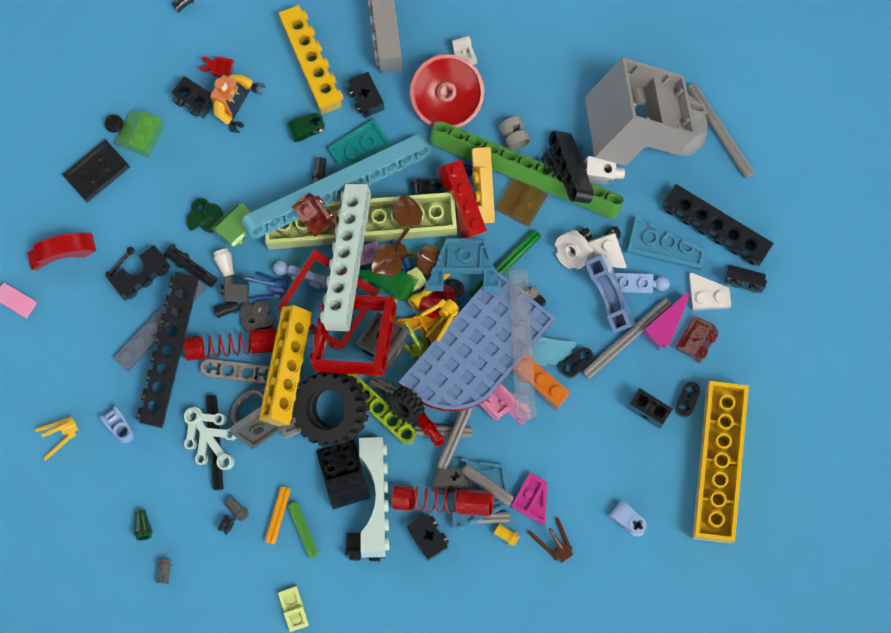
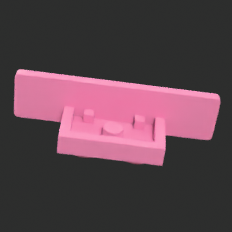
M502 384L490 398L480 404L495 422L507 412L520 425H523L530 417L526 408Z

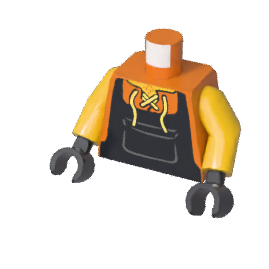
M231 74L229 77L222 75L221 78L215 81V88L210 96L213 102L214 114L223 123L229 124L231 132L240 133L236 127L243 128L244 124L239 121L234 122L233 119L250 92L249 88H251L253 93L262 95L258 91V87H266L261 83H253V80L241 74Z

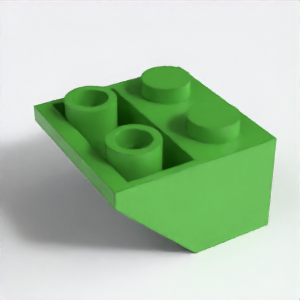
M238 202L211 229L226 245L232 247L235 245L239 246L245 241L244 237L248 234V231L242 224V220L252 211L243 203Z

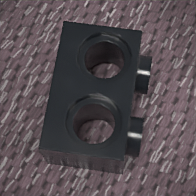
M183 76L171 92L174 99L173 102L181 108L184 106L189 109L188 112L195 117L200 116L204 119L213 107V102L210 98L211 93L186 76ZM183 92H190L187 96H181ZM200 101L205 102L202 106H196Z

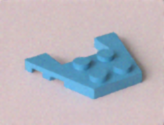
M447 238L438 256L436 266L433 267L431 277L425 286L426 291H443L444 274H484V291H501V284L492 263L485 238Z
M463 458L451 459L447 469L463 470L466 465H470L509 493L505 465L482 461L475 462ZM470 480V490L485 491L483 488H481L480 486H478ZM493 496L492 514L510 506L511 503L505 505ZM453 512L455 532L486 517L459 515L457 512Z

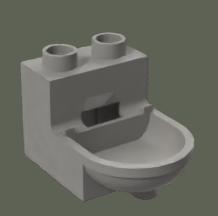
M621 57L585 96L593 152L596 158L627 166L646 147L676 155L689 156L695 154L705 143L708 132L707 110L703 104L697 102L688 94L683 75ZM637 105H644L646 118L636 116L635 107Z

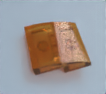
M513 179L495 210L529 227L548 195L533 185L530 187L524 182Z

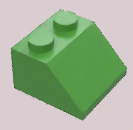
M130 111L114 144L149 158L164 128V124L161 118L147 112Z

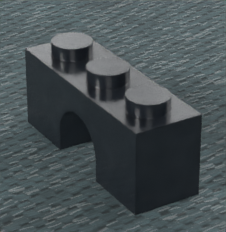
M155 245L139 255L144 263L143 271L140 274L130 275L122 268L108 278L124 301L134 298L139 290L143 287H149L155 278L165 275L171 267Z

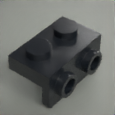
M729 265L724 283L735 288L748 289L750 292L762 293L766 287L767 280H765L766 274Z

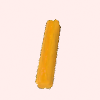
M280 487L265 537L266 543H276L291 492L287 487Z

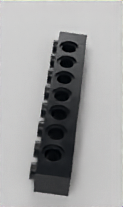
M176 272L175 277L171 276L169 287L172 289L170 295H166L164 306H167L166 314L162 313L160 325L163 326L161 333L157 332L155 343L158 346L157 350L152 352L150 362H153L152 370L148 369L146 381H149L148 387L143 389L141 400H144L143 407H139L136 419H139V424L163 429L199 277ZM180 289L185 290L187 293L182 299L176 297V292ZM174 308H179L182 310V314L179 317H173L171 311ZM171 326L176 327L178 330L174 336H169L166 333L167 329ZM165 345H170L173 351L171 354L165 355L162 353V348ZM160 364L168 366L166 373L161 374L157 371ZM158 382L164 385L163 390L159 393L154 392L153 385ZM156 401L159 403L157 411L152 412L148 409L150 402Z

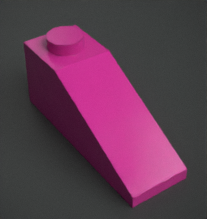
M688 292L644 329L643 334L657 350L662 346L665 349L673 342L672 337L675 334L690 296Z

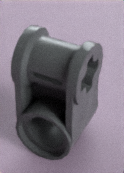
M437 469L434 474L431 490L435 493V488L437 487L438 494L445 495V489L447 488L448 494H455L456 489L458 493L461 489L469 490L471 482L467 477H464V473L460 469Z

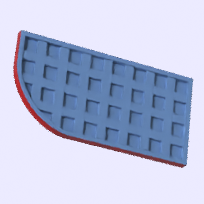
M496 271L501 284V291H484L482 286L452 320L440 341L436 339L402 377L398 385L405 386L408 390L411 388L413 393L416 392L418 394V398H422L421 402H424L425 406L436 410L463 411L476 407L490 398L521 359L552 325L556 317Z

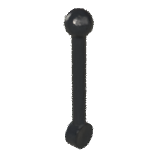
M128 247L127 253L111 271L106 272V278L113 276V273L126 258L135 253L133 247Z

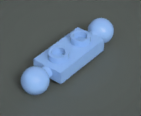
M277 261L273 266V271L276 275L283 276L288 274L292 281H295L302 270L291 265L288 267L284 261ZM308 271L302 280L316 289L327 287V277Z
M615 273L622 292L653 293V288L664 292L670 287V281L663 276L653 280L654 274Z

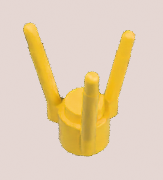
M442 299L438 304L421 313L423 317L440 308L439 314L441 318L425 335L426 338L445 319H448L437 337V341H440L453 318L458 314V306L450 299L446 301Z
M72 416L34 429L35 432L55 427L42 433L41 437L61 430L63 435L68 434L66 438L44 457V460H47L66 442L76 436L75 432L79 429Z

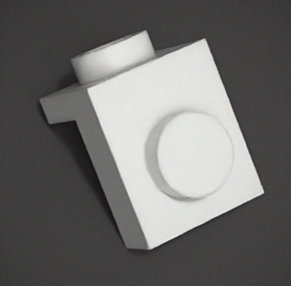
M469 36L452 41L454 55L468 60L473 65L477 64V58Z

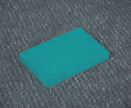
M373 118L328 146L327 150L342 170L393 145Z

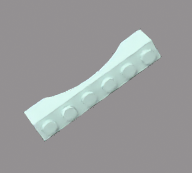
M383 437L359 438L360 463L372 478L376 491L372 516L361 531L362 558L386 557V550H389V538H385V531H389V519H385V512H389L388 500H384V493H388V481H384V474H388L387 462H384V456L387 455V444H383Z

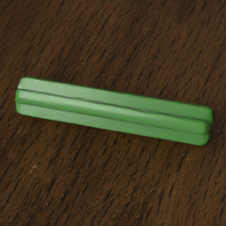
M297 502L288 505V508L307 555L310 559L314 558L319 553L300 506Z

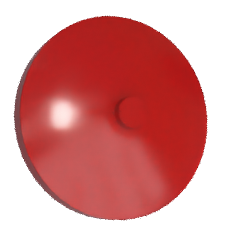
M452 54L437 55L423 62L415 71L410 83V100L416 114L428 125L433 127L435 122H445L459 128L469 123L478 114L484 100V84L480 73L468 60Z

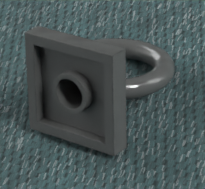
M377 312L356 342L358 347L374 354V358L383 315ZM394 321L386 369L394 365L401 356L406 337L410 332L407 326L397 321Z
M251 389L242 393L234 401L230 411V421L233 425L230 427L231 434L252 449L284 428V426H275L259 420L261 407L242 420H238L239 408L247 399L259 397L263 402L264 391L259 389Z

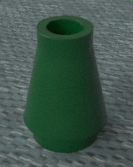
M146 510L135 511L133 535L136 537V540L143 541L152 538L153 530Z

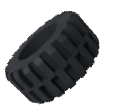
M318 372L308 376L307 380L299 384L300 389L296 390L292 418H296L297 422L294 423L296 429L300 428L302 430L300 434L303 437H309V442L313 444L318 443L319 446H336L354 439L358 436V432H362L365 428L363 423L367 422L369 415H366V411L370 410V404H366L365 399L369 398L367 393L363 394L362 389L364 387L361 383H356L357 379L355 377L347 376L348 374ZM325 390H333L339 394L345 406L343 420L334 427L323 423L317 414V400Z

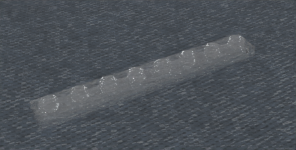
M509 269L508 286L516 420H535L536 403L528 269Z

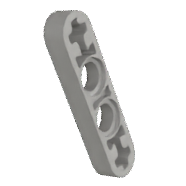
M207 359L200 366L202 374L208 378L266 385L267 380L263 376H258V380H255L257 376L256 370H259V374H266V371H269L270 368L268 366ZM209 364H212L213 368L219 369L218 365H221L220 375H217V370H211L210 373H208L205 367H209ZM227 366L234 368V373L230 376H226L223 373L224 368ZM247 368L253 370V375L250 378L242 376L243 371Z

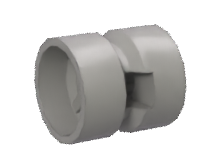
M520 116L511 117L499 125L502 135L507 137L505 142L508 149L513 151L521 149L531 142L528 131L524 130L525 125Z

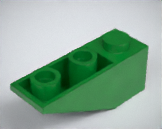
M359 270L361 279L369 284L370 282L376 284L375 288L382 292H390V296L398 301H401V299L407 300L419 280L404 271H400L394 276L373 274L371 270Z

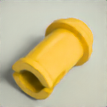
M499 524L494 531V535L508 542L509 546H515L520 538L517 535L518 532L514 533L502 524Z

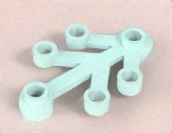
M198 407L188 408L184 413V420L188 424L187 439L184 442L185 448L188 450L196 449L198 443L194 438L197 428L200 432L195 462L198 465L207 464L206 448L208 443L218 457L217 466L222 470L231 469L234 465V458L229 454H225L214 437H222L231 441L237 437L233 435L232 438H229L230 428L227 430L207 428L202 422H214L216 425H224L227 420L226 416L220 413L215 415L203 414L202 410ZM194 413L197 415L195 420L192 419ZM219 416L222 417V421L220 423L218 422ZM192 440L193 446L189 447V442ZM201 456L204 457V461L202 463L199 461V458ZM229 459V465L226 466L225 460Z

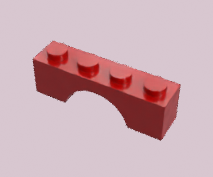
M460 159L437 168L443 187L449 190L455 201L458 215L456 223L461 237L470 238L486 232L487 229L462 160Z

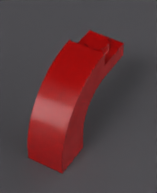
M70 233L42 240L34 244V249L27 252L31 270L37 271L59 259L71 257L85 258L96 252L92 233Z

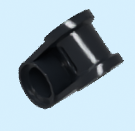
M440 178L413 179L410 181L412 195L446 193V188L443 187ZM435 186H441L442 190L439 192L433 191V188Z

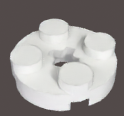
M576 230L564 233L555 243L558 251L556 253L558 260L569 269H580L585 266L584 262L590 260L593 252L592 246Z

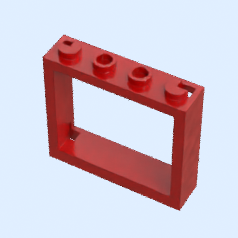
M317 250L312 252L277 307L280 310V315L282 307H286L314 261L317 260L329 268L330 258ZM358 277L357 286L369 293L370 296H378L380 290ZM361 310L350 326V331L346 332L341 341L329 334L328 345L337 351L339 348L343 350L368 310ZM311 323L309 329L313 331V336L317 335V326Z
M355 295L353 310L383 311L374 363L324 360L329 330H326L320 318L317 319L318 331L317 335H314L313 338L314 350L310 353V364H312L315 372L385 375L397 310L394 297ZM324 301L322 304H320L321 312L324 311L325 308Z

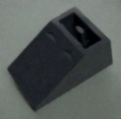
M354 440L316 451L333 510L371 498Z

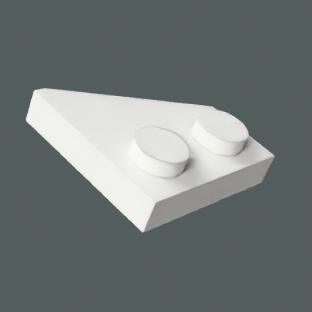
M615 232L588 241L593 248L590 260L607 254L612 267L627 268Z
M689 273L692 310L731 307L729 287L694 273Z

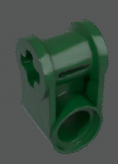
M314 112L289 121L287 126L293 141L300 142L323 132L325 123L323 117L319 113Z

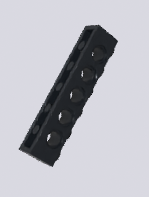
M675 184L663 203L662 208H664L667 214L677 216L685 225L695 227L700 234L713 238L716 244L726 246L731 253L744 257L753 266H760L774 244L678 184ZM680 204H686L689 209H681ZM696 214H702L705 219L699 220ZM716 223L720 225L721 229H714L712 227V224ZM728 234H735L737 236V239H730ZM745 244H751L753 246V250H748L745 247Z

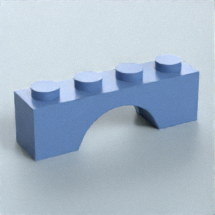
M607 254L584 262L591 280L596 284L603 297L607 318L614 334L636 325Z

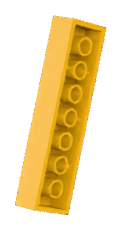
M709 381L706 385L692 539L727 544L735 542L749 390L747 385Z

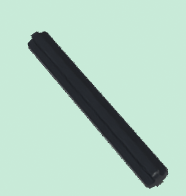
M208 395L206 397L207 414L215 415L218 413L217 396ZM208 422V428L219 429V425H216L214 422ZM214 437L221 447L220 437ZM210 447L212 488L214 491H220L224 489L223 471L217 466L218 457Z

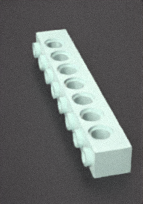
M345 184V189L341 192L342 207L338 210L339 225L335 227V235L337 237L336 242H333L332 245L334 254L333 259H330L329 263L331 272L326 281L328 290L324 294L325 308L321 312L320 317L321 323L329 331H350L371 200L368 184Z

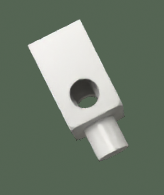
M591 156L582 161L590 183L610 184L615 179H624L625 168L616 167L614 162Z

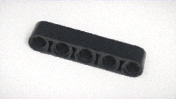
M553 130L549 135V146L569 200L578 203H591L594 191L573 135L568 132Z

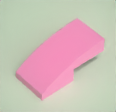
M4 282L0 287V303L27 319L37 302Z

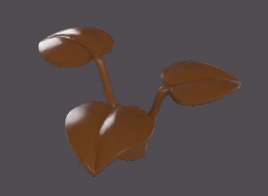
M403 194L394 205L393 217L399 225H407V228L399 239L395 241V245L383 244L376 250L371 263V273L384 276L397 275L402 268L401 258L417 256L419 257L416 261L417 268L422 273L431 276L433 267L436 266L440 250L435 246L426 245L421 249L420 253H407L406 246L401 243L402 239L411 229V225L418 226L422 221V211L418 203L413 198Z

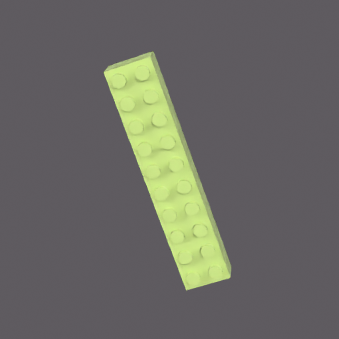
M450 192L409 196L420 206L422 221L418 226L411 225V229L403 239L457 235L455 201ZM400 196L371 198L364 242L399 239L407 228V225H399L393 217V208ZM335 201L266 234L268 250L333 245V242H336L335 227L339 225L338 210L342 207V202Z

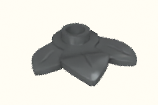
M267 300L257 301L254 305L249 301L242 303L240 315L243 318L242 326L247 332L249 330H258L259 328H269L274 324L276 318L268 314L270 306Z

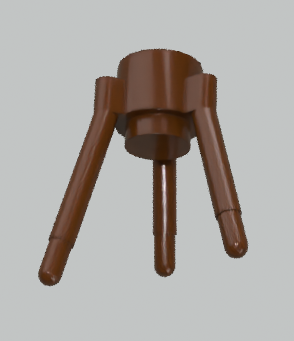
M558 517L555 520L564 542L561 543L553 529L549 528L550 534L558 545L554 548L555 552L530 530L528 531V534L555 561L558 559L562 563L574 555L571 551L573 548Z

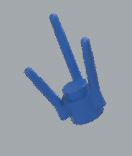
M256 272L255 274L271 281L247 276L243 277L244 280L270 285V292H274L271 295L248 297V301L281 299V295H286L288 281H284V279L261 272Z

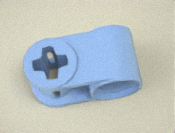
M116 405L113 406V410L100 416L105 426L121 443H129L133 440L134 431ZM123 429H128L126 436L120 437V432Z
M622 500L609 514L611 520L624 528L632 536H641L646 529L647 523L645 519ZM640 523V529L634 530V524Z

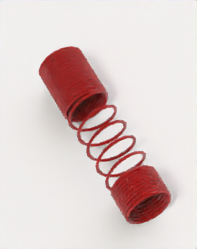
M278 327L249 330L248 353H246L240 331L238 354L235 352L230 332L228 355L225 353L220 333L218 356L215 354L211 335H209L208 357L205 355L204 341L201 335L185 337V358L187 361L208 359L211 348L214 356L218 358L221 346L224 355L228 357L231 345L234 354L238 356L241 344L246 355L249 354L250 347L252 354L273 353Z
M395 485L392 492V507L394 510L412 511L416 506V509L421 512L426 506L429 513L435 507L438 513H442L446 507L448 514L453 513L456 508L459 515L490 517L493 511L494 498L491 491L461 489L458 494L456 489L455 503L451 512L447 508V488L444 495L445 503L441 511L437 507V487L435 488V502L431 511L427 507V487L424 492L425 502L421 510L417 506V486L414 490L413 486Z

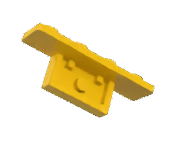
M472 148L473 193L484 224L494 223L491 148Z

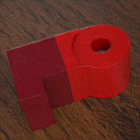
M444 283L443 291H435L429 297L421 300L419 311L423 313L438 304L442 299L445 301L450 299L455 302L454 289ZM440 308L434 310L426 316H428L431 319L436 318L440 315Z

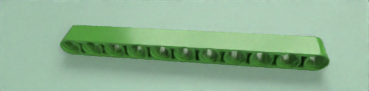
M445 122L434 123L430 136V142L434 146L471 161L472 148L490 147L492 170L571 202L563 182L559 181L556 176L552 177L553 172L546 173L542 162ZM591 183L594 191L592 202L589 204L572 202L608 218H616L624 199L617 193Z

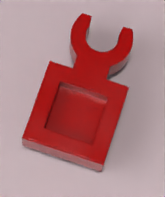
M215 56V60L211 61L209 57H202V61L207 62L208 65L200 66V71L209 72L211 70L212 76L220 78L222 75L229 77L232 74L233 59Z

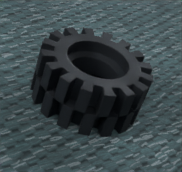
M401 386L387 399V405L390 406L389 410L393 411V416L396 415L398 420L402 419L403 423L407 422V424L414 423L425 410V407H423L424 402H421L422 398H418V394L416 392L413 393L411 388L408 390L407 387Z

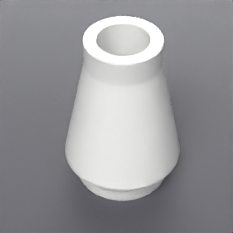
M228 248L214 252L213 259L222 272L223 277L226 278L234 275L232 255Z

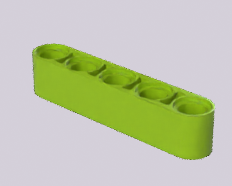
M348 374L347 376H353L357 379V384L361 383L364 389H362V392L370 394L369 399L366 400V404H370V410L367 412L403 445L414 443L416 438L414 428L407 424V422L403 423L402 419L398 420L397 425L389 426L387 421L390 418L397 419L396 415L393 416V411L389 410L390 406L356 374ZM376 405H382L384 410L381 413H376L373 411V408ZM404 431L412 433V437L407 440L403 439L401 435Z

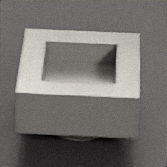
M295 417L291 419L290 425H285L282 429L283 436L286 439L302 431L300 428L296 429L294 425L297 422Z

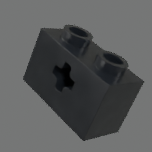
M369 72L348 80L349 87L347 91L351 98H355L357 102L355 103L356 110L359 114H363L364 119L385 110L384 102Z
M641 388L638 389L627 409L659 429L673 410V408Z
M426 513L409 524L407 529L429 562L448 549L447 543H449V540L443 532L440 534L436 529L439 525L433 516L429 517ZM426 532H428L429 534H434L432 541H430L429 539H424L426 537Z

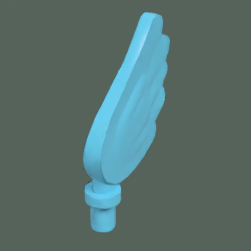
M540 337L527 355L541 367H546L547 364L556 365L572 355V349L575 348L576 343L574 341Z

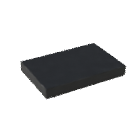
M105 139L62 175L88 203L126 172L130 166Z

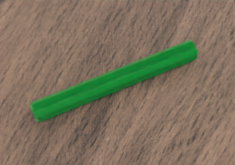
M533 230L495 267V270L503 275L541 238L538 231ZM484 278L470 291L471 297L483 286Z

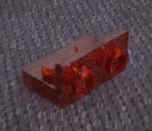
M308 193L292 206V209L311 235L315 237L329 225L334 228L336 226L333 221L335 217L328 209L325 210L323 207L325 203L318 195L315 197Z
M694 316L675 348L677 351L693 357L697 363H700L707 356L708 349L712 343L717 340L719 332L713 323Z

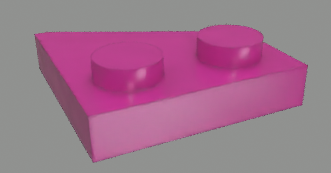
M529 473L511 508L544 526L546 523L547 482Z

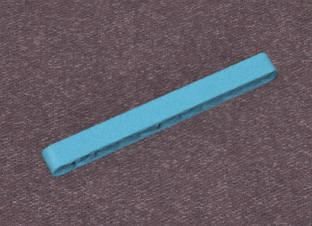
M420 135L412 136L247 214L243 218L242 224L252 238H260L341 199V192L344 191L345 184L371 185L425 159L430 155L431 147Z

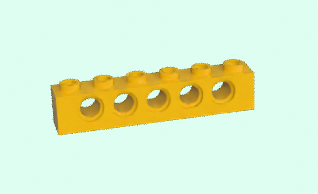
M297 5L279 12L280 21L321 115L342 107V93L340 89L336 90L334 85L336 84L333 73L329 74L327 70L329 68L326 57L322 58L320 54L323 51L319 41L315 42L313 38L316 35L312 25L308 26L306 22L309 20L306 11H302L300 6ZM297 25L302 26L299 30L294 29ZM303 41L309 42L308 45H301ZM316 57V60L308 61V58ZM323 73V76L315 77V74ZM325 88L330 89L328 93H322L321 91Z
M295 305L282 307L259 416V420L275 426L290 425L297 385L300 380L301 365L304 360L303 355L307 344L308 330L311 325L312 312Z

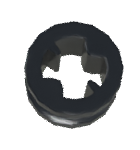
M225 515L218 527V531L223 530L224 534L227 535L231 531L235 519H229V516Z

